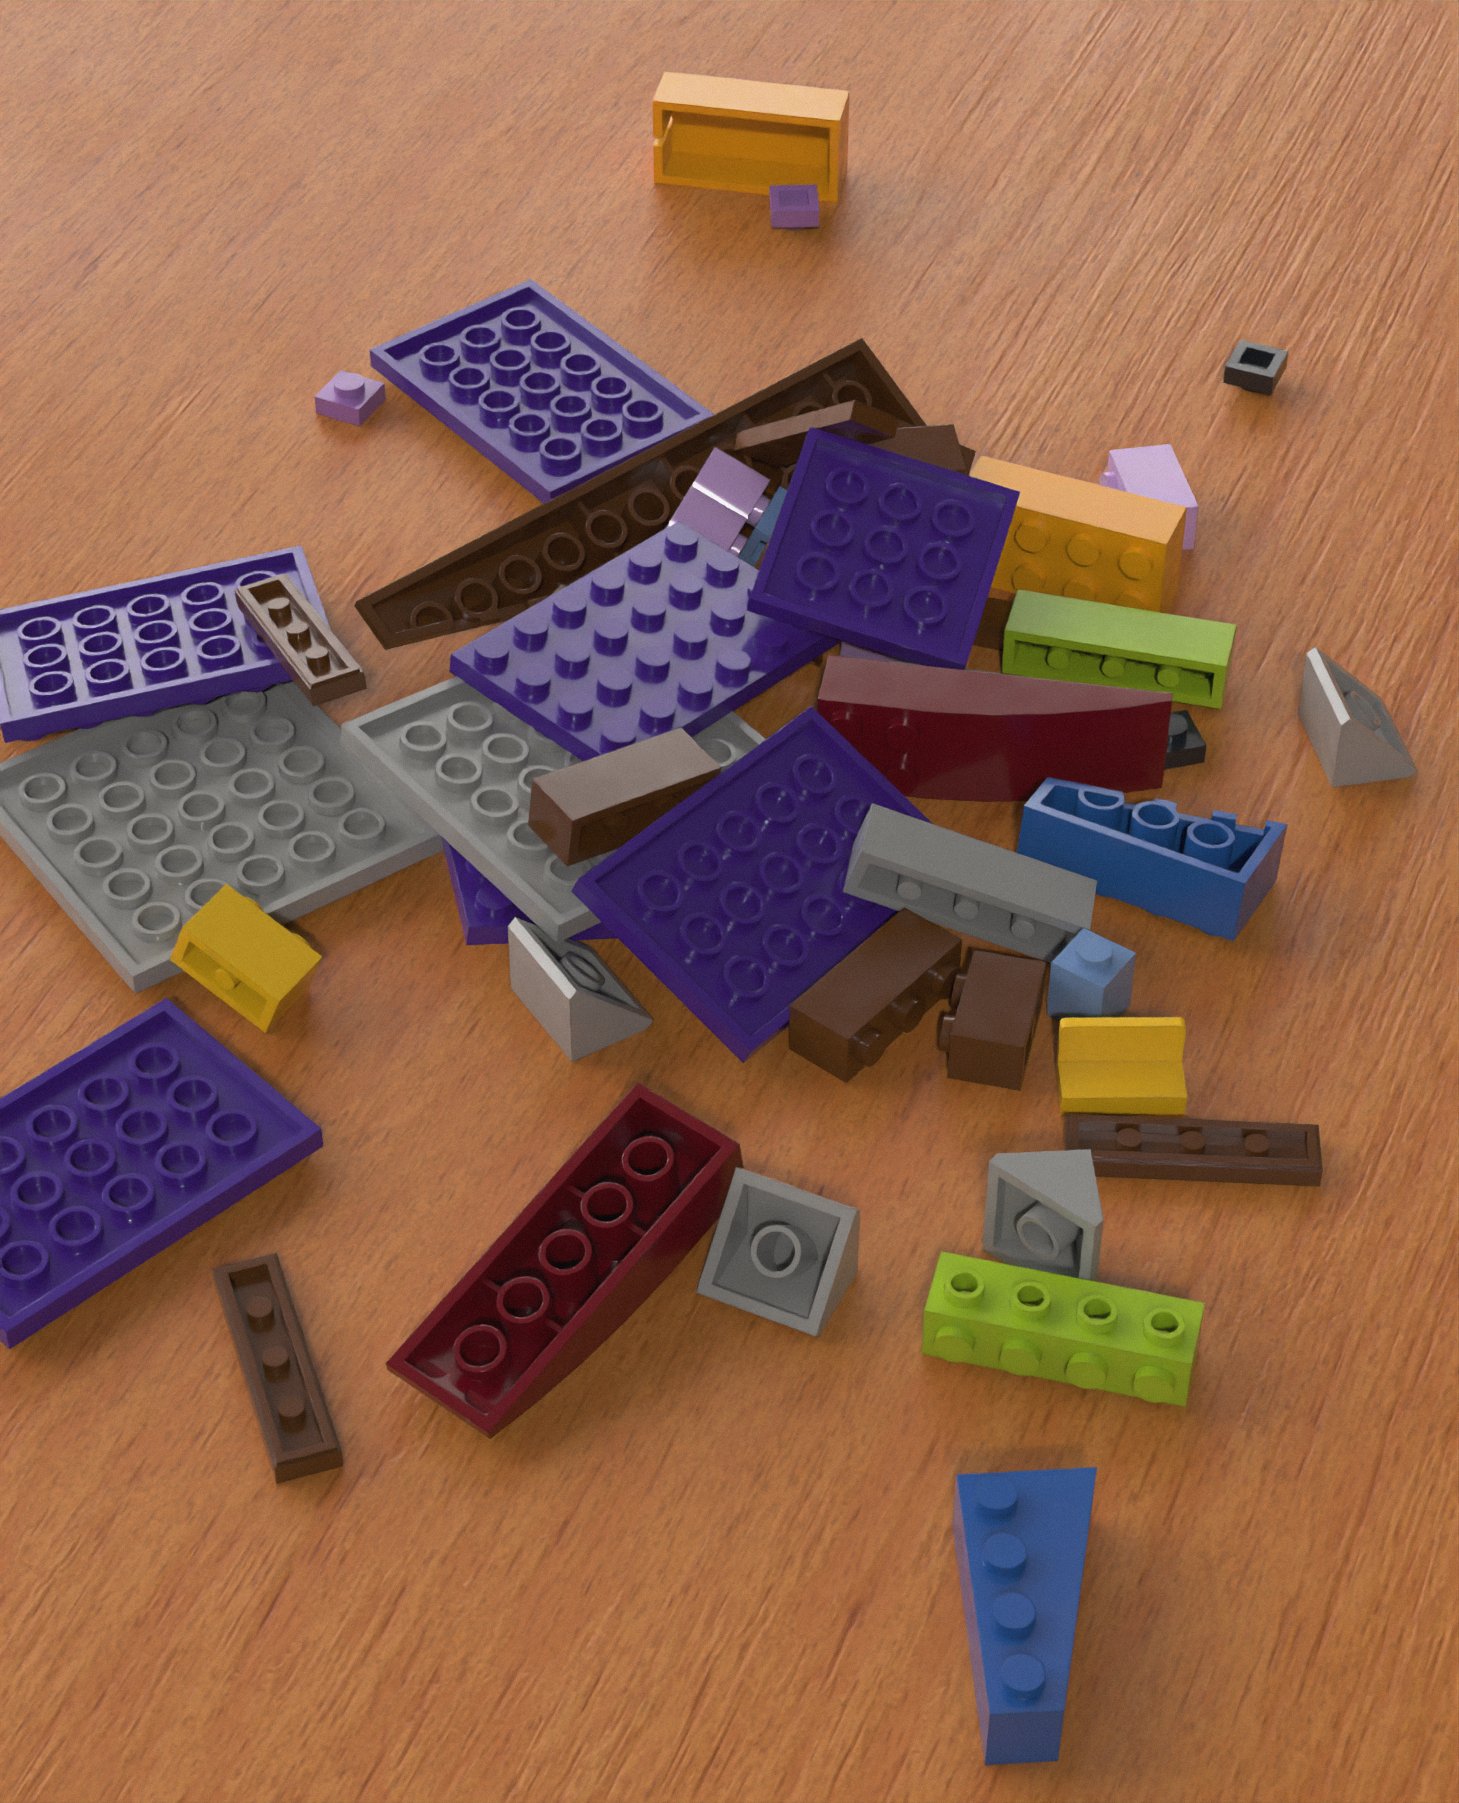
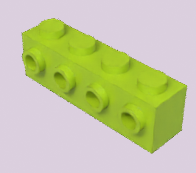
M1018 589L1005 627L1002 673L1030 678L1173 693L1172 701L1221 709L1232 667L1237 625Z
M941 1251L924 1309L921 1354L943 1358L950 1362H964L1004 1370L1020 1376L1029 1375L1074 1384L1084 1389H1099L1142 1398L1149 1402H1163L1186 1407L1199 1347L1205 1303Z

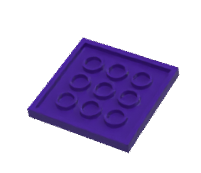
M810 427L749 597L746 611L922 666L965 670L1020 492Z

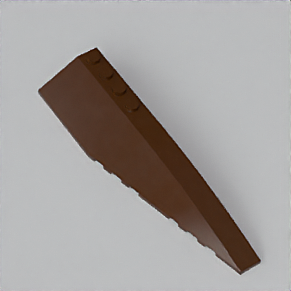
M863 338L365 596L356 601L355 608L385 650L510 620L551 596L560 584L566 586L572 584L666 529L715 447L770 479L762 493L767 498L772 500L779 486L788 490L797 462L775 467L734 451L737 433L743 430L853 400L896 416L895 418L914 426L927 425ZM745 522L739 533L749 539L755 527Z

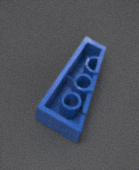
M1047 777L1024 805L1017 853L1097 880L1095 894L1099 896L1112 897L1145 909L1152 915L1167 917L1198 928L1208 935L1220 936L1234 941L1276 882L1288 824L1266 820L1265 829L1236 824L1237 814L1213 810L1211 819L1182 814L1176 811L1177 802L1155 798L1154 801H1146L1139 804L1126 803L1124 794L1121 791Z
M1097 1467L956 1474L953 1534L985 1765L1058 1761Z

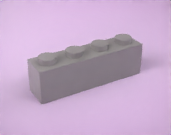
M872 803L853 843L843 892L897 911L905 907L932 923L1051 963L1083 928L1090 931L1097 880Z

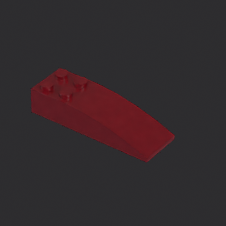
M828 655L818 696V713L906 797L977 802L1028 801L1047 777L1121 791L1123 793L1162 788L1173 693Z
M637 1082L385 1363L387 1370L491 1439L548 1394L620 1328L665 1281L721 1216L736 1167L744 1169L740 1144Z

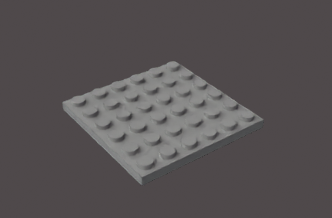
M457 676L341 725L340 742L556 943L561 942L601 922L571 891L579 877L617 849L567 867L528 826L532 779L583 761L475 690ZM733 711L692 737L722 767L721 772L766 740Z
M293 680L272 684L267 689L259 692L240 691L217 696L204 704L186 703L167 707L149 716L137 717L131 715L104 721L99 726L90 729H78L0 763V836L135 994L184 971L170 960L180 931L226 883L242 896L256 901L267 915L280 925H284L444 850L441 835L340 742L341 729L317 705L312 706Z

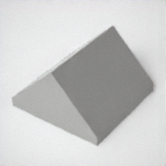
M1316 646L1306 655L1298 716L1331 787L1409 778L1418 771L1383 699Z
M516 917L508 925L511 989L571 1062L642 1032L654 1021L592 947L569 938L556 943L540 927Z
M1091 1149L996 1154L989 1161L982 1249L1005 1264L1097 1282L1104 1219Z
M736 1167L696 1293L810 1335L820 1336L858 1272L860 1210L741 1167Z

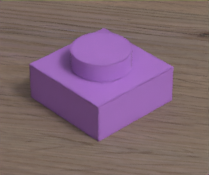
M769 185L771 228L784 227L789 230H799L805 227H819L817 185Z
M340 370L315 396L316 413L361 426L385 401L384 383L362 377L356 373Z

